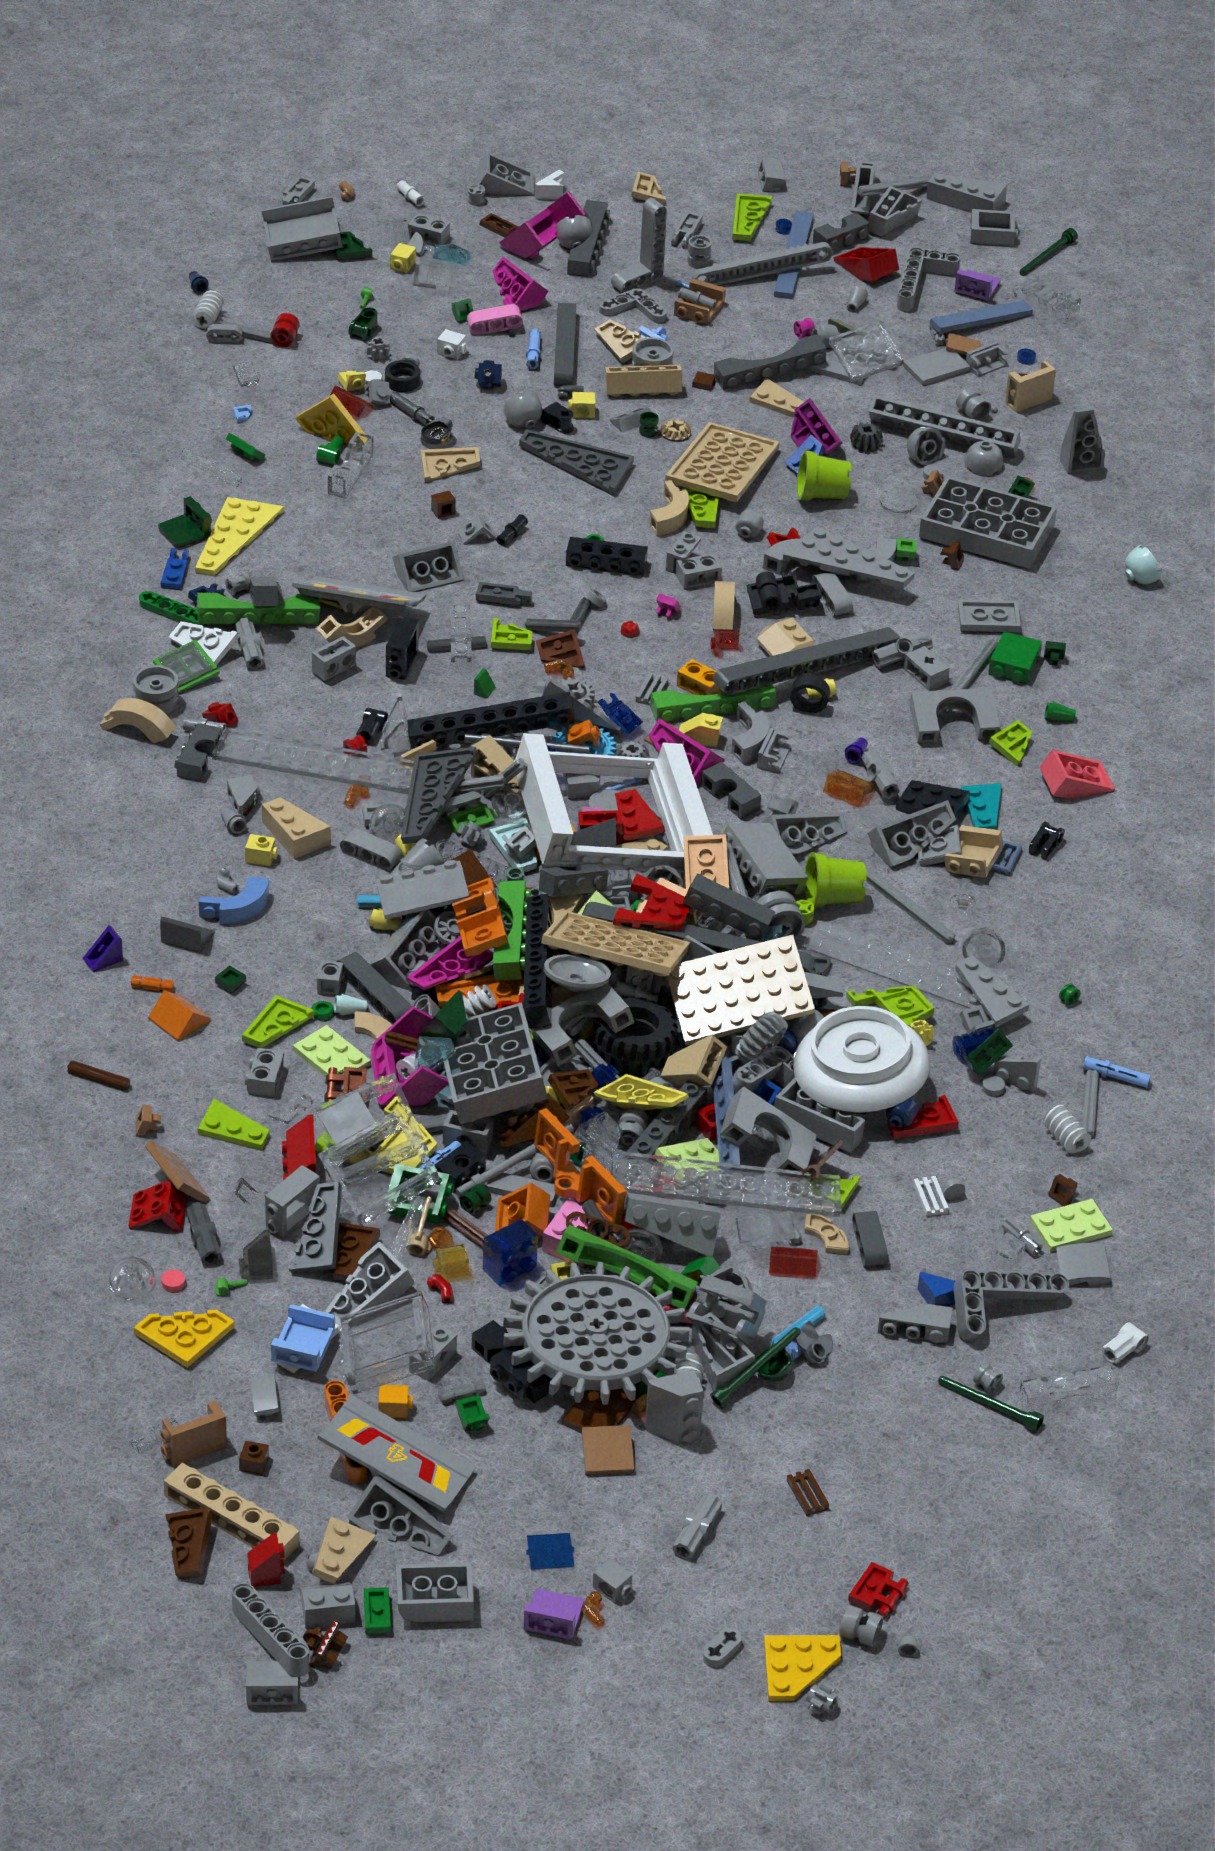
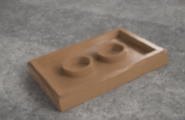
M151 1140L145 1145L147 1151L178 1190L203 1203L210 1198L176 1154Z

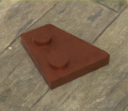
M574 629L536 640L541 661L581 668L585 667Z

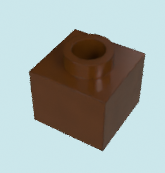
M450 491L431 495V510L437 518L455 514L456 499Z
M245 1441L239 1457V1471L263 1475L269 1459V1445Z

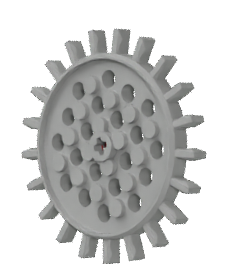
M598 1262L595 1274L584 1275L580 1274L576 1263H571L570 1277L561 1280L551 1269L546 1270L545 1281L549 1285L544 1289L530 1280L526 1281L525 1293L533 1298L531 1301L516 1296L511 1297L510 1309L524 1313V1316L504 1314L503 1327L521 1329L522 1332L504 1333L503 1344L504 1347L524 1346V1349L512 1353L511 1363L513 1366L532 1361L535 1366L528 1369L527 1381L530 1383L541 1375L546 1374L552 1378L549 1384V1394L554 1395L561 1385L565 1384L575 1387V1402H581L584 1390L600 1391L602 1403L606 1405L609 1402L610 1390L623 1388L629 1400L633 1401L636 1394L634 1384L643 1381L648 1386V1380L657 1378L653 1375L656 1370L667 1375L676 1374L677 1365L665 1358L670 1356L685 1360L687 1347L669 1342L670 1340L689 1341L690 1329L689 1327H670L672 1323L684 1321L685 1310L684 1308L664 1310V1306L672 1303L673 1293L669 1290L656 1297L651 1295L649 1291L653 1288V1277L649 1276L640 1285L629 1281L630 1267L625 1266L618 1278L604 1275L603 1262Z

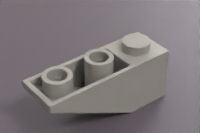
M928 1304L879 1315L877 1333L928 1340L935 1343H948L953 1308Z

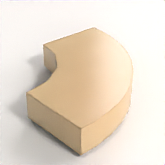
M354 1011L355 1032L369 1035L375 1041L392 1026L390 1022L378 1015Z
M806 1213L804 1233L820 1239L827 1253L849 1254L848 1239L842 1229L835 1226L829 1218L816 1213Z

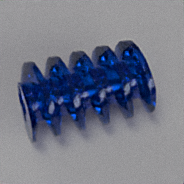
M989 1027L986 1030L973 1031L969 1035L965 1033L961 1037L958 1035L954 1036L952 1045L957 1059L962 1057L965 1061L964 1058L991 1036L997 1028Z

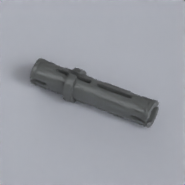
M397 391L390 394L395 398L390 397V402L410 414L415 421L419 420L426 425L431 422L429 419L435 420V417L428 414L423 407L415 405Z

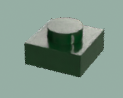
M230 965L215 976V983L231 993L246 982V975Z

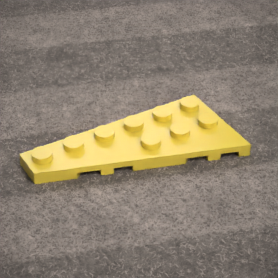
M227 497L195 566V573L215 576L228 564V561L233 556L236 557L243 547L249 545L262 533L263 528L274 522V518L284 512V506Z

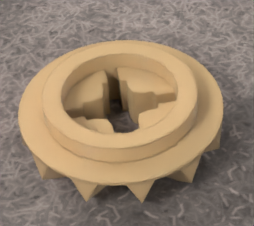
M670 419V421H664V424L661 425V434L670 440H683L691 434L690 425L686 421Z

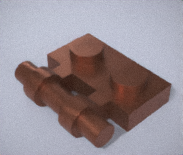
M330 1067L325 1079L327 1085V1092L324 1094L326 1109L356 1092L359 1093L365 1103L367 1068L344 1067V1074H337V1068ZM343 1085V1092H337L336 1086Z

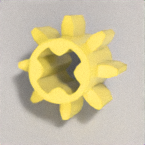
M925 1020L911 1023V1028L922 1038L926 1046L929 1045L935 1035L933 1025L929 1026Z

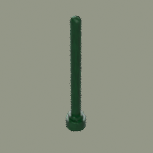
M1073 228L1066 229L1057 242L1021 268L1019 273L1021 275L1027 274L1063 245L1072 244L1078 238L1077 232Z
M794 1327L729 1385L714 1390L710 1394L713 1402L721 1409L730 1403L732 1394L795 1340L801 1333L800 1329Z
M940 1376L938 1378L940 1385L1023 1421V1424L1031 1431L1037 1432L1043 1424V1414L1036 1411L1026 1413L948 1377Z

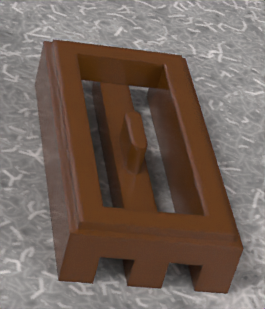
M492 213L481 219L479 223L480 226L502 237L508 236L519 227Z
M810 1469L805 1470L803 1474L796 1472V1476H792V1474L787 1475L786 1481L806 1516L829 1509V1503ZM799 1481L813 1508H810L796 1482Z

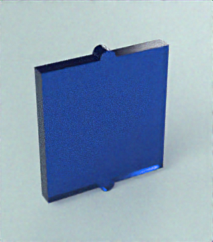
M570 1533L527 1535L528 1550H526V1554L529 1556L531 1569L574 1567V1547L571 1545Z

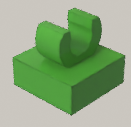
M897 538V560L900 561L901 557H907L908 561H911L912 558L916 557L917 553L916 540Z

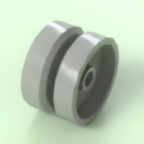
M649 337L640 339L634 343L632 348V366L673 365V346L661 338Z
M151 665L136 672L133 677L135 699L149 702L161 709L165 714H169L177 708L179 693L178 676L175 671L169 667Z
M775 891L762 896L756 901L776 911L762 938L763 942L793 935L794 940H796L802 934L805 928V919L793 895L784 891Z

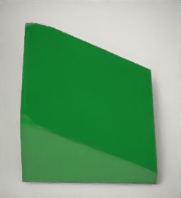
M483 668L474 679V695L488 698L496 687L487 670Z

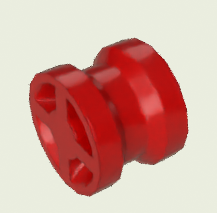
M361 735L355 736L352 740L346 739L343 741L344 752L350 760L356 758L357 755L367 754V745Z

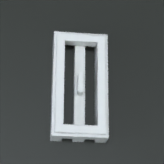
M931 1176V1180H928L927 1177H923L922 1181H919L918 1178L914 1179L913 1186L926 1217L948 1214L949 1207L936 1176ZM930 1185H932V1187H933V1189H934V1192H935V1194H936V1197H937V1199H938V1202H939V1204H940L941 1209H940L939 1206H938V1203H937V1201H936V1198H935V1196H934V1194H933V1191H932ZM923 1186L926 1189V1192L928 1194V1197L934 1210H931L929 1207V1204L922 1189Z

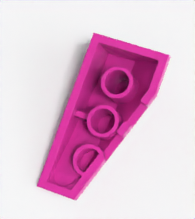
M505 257L501 258L492 271L496 283L502 288L499 292L505 297L503 300L504 305L515 304L520 308V311L539 306L549 292Z
M660 718L649 734L650 739L659 752L663 743L683 744L696 785L701 784L703 770L725 761L724 758Z
M459 936L407 977V981L426 990L483 968L493 960L494 952L488 949L480 955L467 957L461 936Z

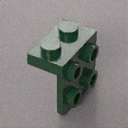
M189 496L184 498V514L159 523L158 529L174 546L181 547L210 536L212 518L198 502Z

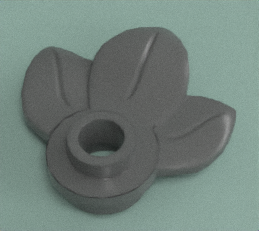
M811 1321L803 1325L800 1335L795 1339L797 1345L804 1351L807 1360L814 1365L823 1363L827 1354L831 1353L833 1349L832 1336L830 1334L819 1336Z

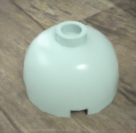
M1139 545L1128 554L1125 560V567L1127 569L1125 574L1130 581L1134 580L1138 584L1150 585L1162 577L1161 569L1157 571L1156 568L1157 560L1146 547L1142 548V545Z

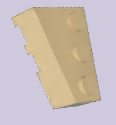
M489 735L472 745V747L476 746L478 753L471 763V777L474 779L499 775L515 761ZM517 776L495 793L514 807L524 802Z
M281 797L262 804V823L294 859L331 845V826Z

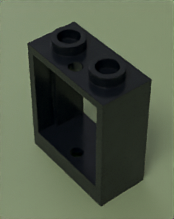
M399 616L386 644V677L406 679L418 653L419 620Z

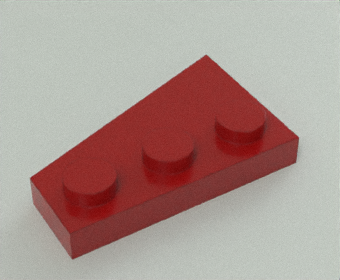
M636 789L615 793L617 808L621 813L624 842L666 832L662 822Z

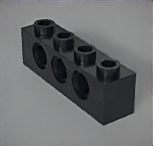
M570 537L566 550V566L644 576L648 546Z

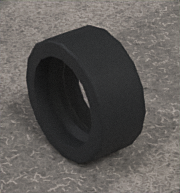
M393 361L385 368V382H389V389L393 391H413L420 385V368L410 361ZM406 374L410 375V377L398 378L395 375Z
M810 674L799 676L794 680L791 688V703L799 711L821 712L828 704L830 687L819 676ZM804 688H811L818 691L822 697L810 700L801 696L798 691Z

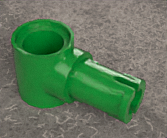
M337 435L331 443L320 445L317 450L316 460L336 466L340 459V448L344 445L343 437Z

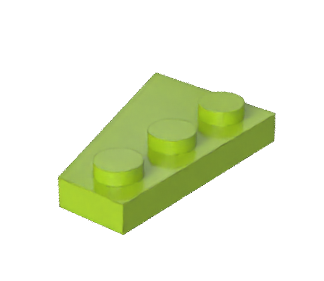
M275 995L242 1034V1041L258 1048H264L313 1018L314 1010Z

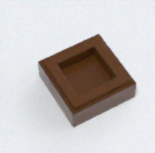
M698 371L692 382V387L710 391L715 382L716 375Z

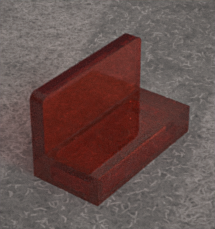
M336 385L330 394H335L349 414L356 418L360 417L365 406L371 409L374 406Z
M771 1246L769 1274L815 1278L818 1250Z

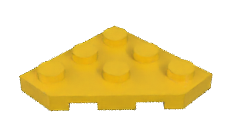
M335 394L308 408L295 418L305 432L313 435L315 433L323 435L324 439L330 441L337 435L341 436L344 439L343 443H346L347 447L352 449L358 448L369 440Z
M207 1310L206 1314H193V1311L174 1312V1316H159V1313L149 1314L133 1328L136 1336L188 1368L235 1328V1321L218 1310Z
M764 1635L768 1702L795 1701L808 1686L811 1687L831 1666H835L840 1662V1636Z

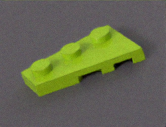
M682 487V490H686L689 495L688 509L695 527L715 528L720 497L710 496L703 492L692 491L689 488Z
M213 1099L198 1127V1134L262 1150L270 1136V1130L220 1101Z

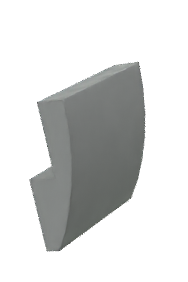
M1077 1243L1056 1247L1060 1273L1066 1276L1069 1286L1086 1281L1089 1286L1112 1281L1104 1244Z

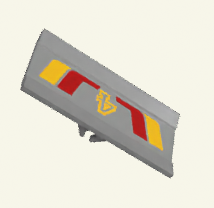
M318 576L313 577L310 582L303 584L292 583V587L296 588L300 594L338 600L346 613L350 609L353 610V614L359 610L365 612L372 606L403 611L409 606L416 607L426 599V594Z
M351 1394L334 1418L317 1437L318 1440L370 1469L373 1478L381 1475L443 1512L449 1507L476 1468L475 1465Z

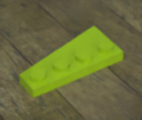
M737 193L732 240L751 241L772 203V196Z

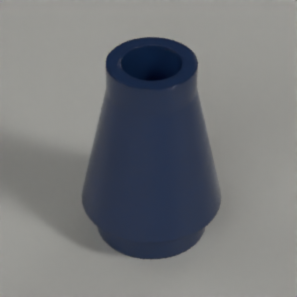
M192 271L189 274L191 289L195 293H204L209 286L207 278L200 275L197 271Z

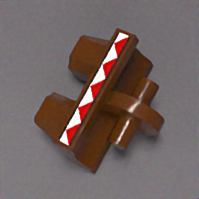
M333 1619L324 1636L320 1627L305 1631L303 1639L307 1643L309 1650L317 1648L309 1662L310 1667L315 1668L319 1663L331 1669L339 1654L328 1649V1645L341 1651L348 1638L347 1635L337 1629L340 1624L338 1621Z

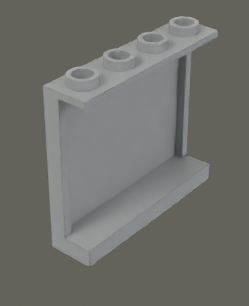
M333 196L261 210L271 261L343 248Z

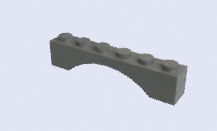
M586 200L583 211L586 214L585 217L590 219L593 230L585 242L571 249L567 263V274L589 277L590 271H594L598 251L601 248V241L604 239V231L607 229V221L610 219V210H607L608 202Z
M818 334L801 338L791 349L771 358L744 360L731 357L714 362V375H716V381L722 389L733 388L826 362V346Z

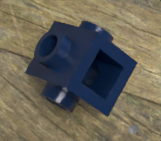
M484 360L483 363H479V368H475L474 379H478V384H481L482 388H493V385L501 386L502 364H495V361Z

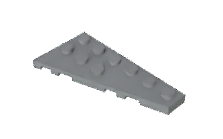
M818 526L783 554V561L790 562V559L800 561V565L807 566L808 564H813L825 571L850 576L852 573L860 575V579L868 580V578L878 579L881 584L898 588L906 587L914 580L915 576L914 572Z

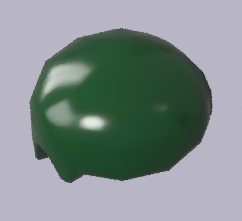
M772 1346L765 1348V1349L756 1357V1360H757L759 1357H761V1356H762L767 1350H769ZM783 1349L761 1368L758 1373L768 1381L776 1382L783 1380L787 1377L792 1367L790 1354L787 1350Z

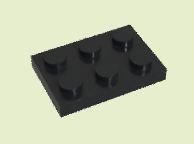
M911 780L897 801L896 810L912 814L948 800L957 819L970 798V791Z

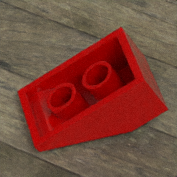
M859 247L833 257L836 263L860 280H868L870 283L879 281L880 277L892 276L893 272L900 270L896 249Z

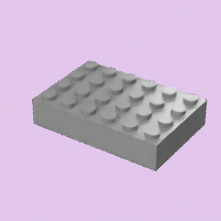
M947 476L921 518L919 538L951 546L952 542H960L962 550L1030 569L1055 526L1057 506Z
M522 1002L467 1018V1021L461 1027L464 1031L456 1040L451 1038L447 1044L439 1043L453 1103L460 1124L473 1122L480 1118L494 1116L504 1111L515 1110L521 1106L539 1103L542 1100L548 1099Z

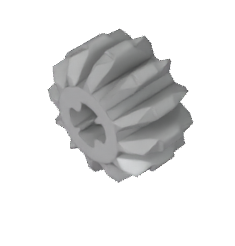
M630 740L628 743L622 741V744L617 746L615 756L650 758L649 749L646 748V744Z

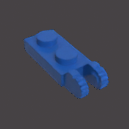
M171 548L170 557L167 560L162 576L161 588L181 590L188 566V549H184L182 559L176 558L177 549Z

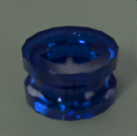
M788 219L777 220L776 232L779 234H789L792 222Z

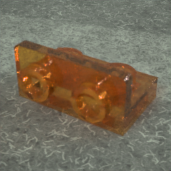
M837 769L828 773L823 792L855 806H861L864 795L871 793L875 784Z

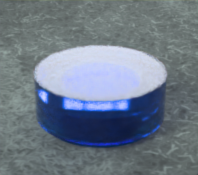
M1027 348L1018 351L1017 361L1019 363L1029 365L1035 362V351Z

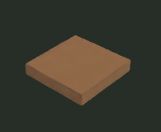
M630 1425L582 1427L585 1475L634 1473Z

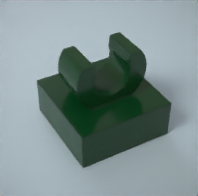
M1046 641L1044 658H1050L1049 665H1058V659H1064L1066 643Z

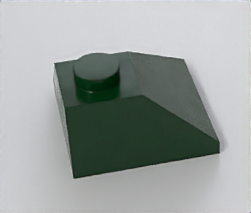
M460 990L451 997L419 1033L417 1037L420 1040L447 1044L451 1038L456 1040L463 1033L464 1030L461 1027L467 1021L463 995Z

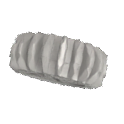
M774 1011L767 1012L753 1023L742 1039L739 1040L735 1050L736 1056L742 1063L747 1064L769 1049L777 1046L786 1033L787 1022L780 1014Z

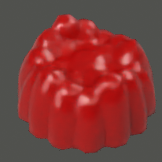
M628 621L622 624L620 632L624 637L633 638L639 635L640 629L637 623Z

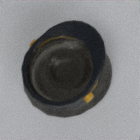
M443 417L427 423L421 430L420 441L422 445L430 449H443L452 445L455 441V437L451 432L453 427L452 421Z

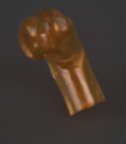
M564 660L544 663L546 673L558 671L565 679L573 676V667Z
M362 784L350 786L344 804L353 807L356 798L368 796L369 788Z
M592 1591L586 1597L582 1611L597 1628L605 1622V1619L598 1612L602 1595L597 1591Z

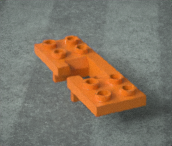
M491 877L468 885L469 898L452 904L467 957L480 955L485 950L499 948L508 942L497 894ZM481 909H487L479 913L473 914L474 912L479 911Z
M547 1108L540 1110L534 1146L554 1165L553 1176L556 1178L554 1184L555 1193L562 1197L575 1198L579 1203L592 1199L607 1221L621 1225L627 1194L625 1187L592 1155L584 1159V1165H582L580 1173L569 1161L570 1154L579 1152L580 1142ZM560 1184H568L570 1187L564 1188Z

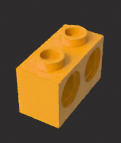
M693 659L677 672V686L694 695H715L722 692L713 682V675L717 671Z

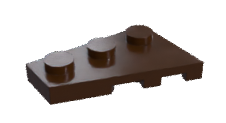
M339 1222L336 1269H333L334 1280L346 1281L348 1276L354 1273L360 1258L376 1245L380 1237L379 1228Z
M206 1507L165 1514L166 1521L169 1523L170 1530L168 1534L169 1539L172 1541L173 1550L171 1552L176 1576L179 1579L202 1576L213 1511Z

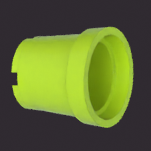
M804 450L797 475L798 500L810 501L812 498L845 500V497H848L851 485V477H849L848 471L852 472L851 462L819 456L816 452Z
M811 852L809 854L805 867V873L809 878L804 886L806 900L812 902L814 908L824 907L826 904L863 902L866 888H863V881H867L864 862L827 857L822 853Z

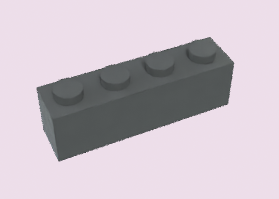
M250 577V598L253 606H278V601H282V589L279 582H276L274 577Z
M698 873L683 900L684 904L760 941L776 912Z

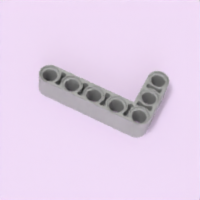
M654 198L647 199L643 204L640 263L616 272L611 278L612 286L621 293L659 281L663 276L667 208Z
M918 247L911 248L907 255L898 290L897 309L903 312L913 309L922 272L956 276L957 271L960 270L961 256L953 252Z
M966 1270L954 1282L959 1336L964 1341H974L986 1329L983 1298L1056 1300L1069 1288L1068 1279L1061 1273ZM964 1280L969 1282L970 1286L966 1285ZM986 1281L990 1282L992 1287L988 1286ZM1008 1282L1012 1283L1014 1288H1012ZM1030 1283L1034 1284L1036 1289H1034ZM967 1303L971 1304L973 1309L969 1308ZM969 1325L973 1326L975 1331L971 1330Z

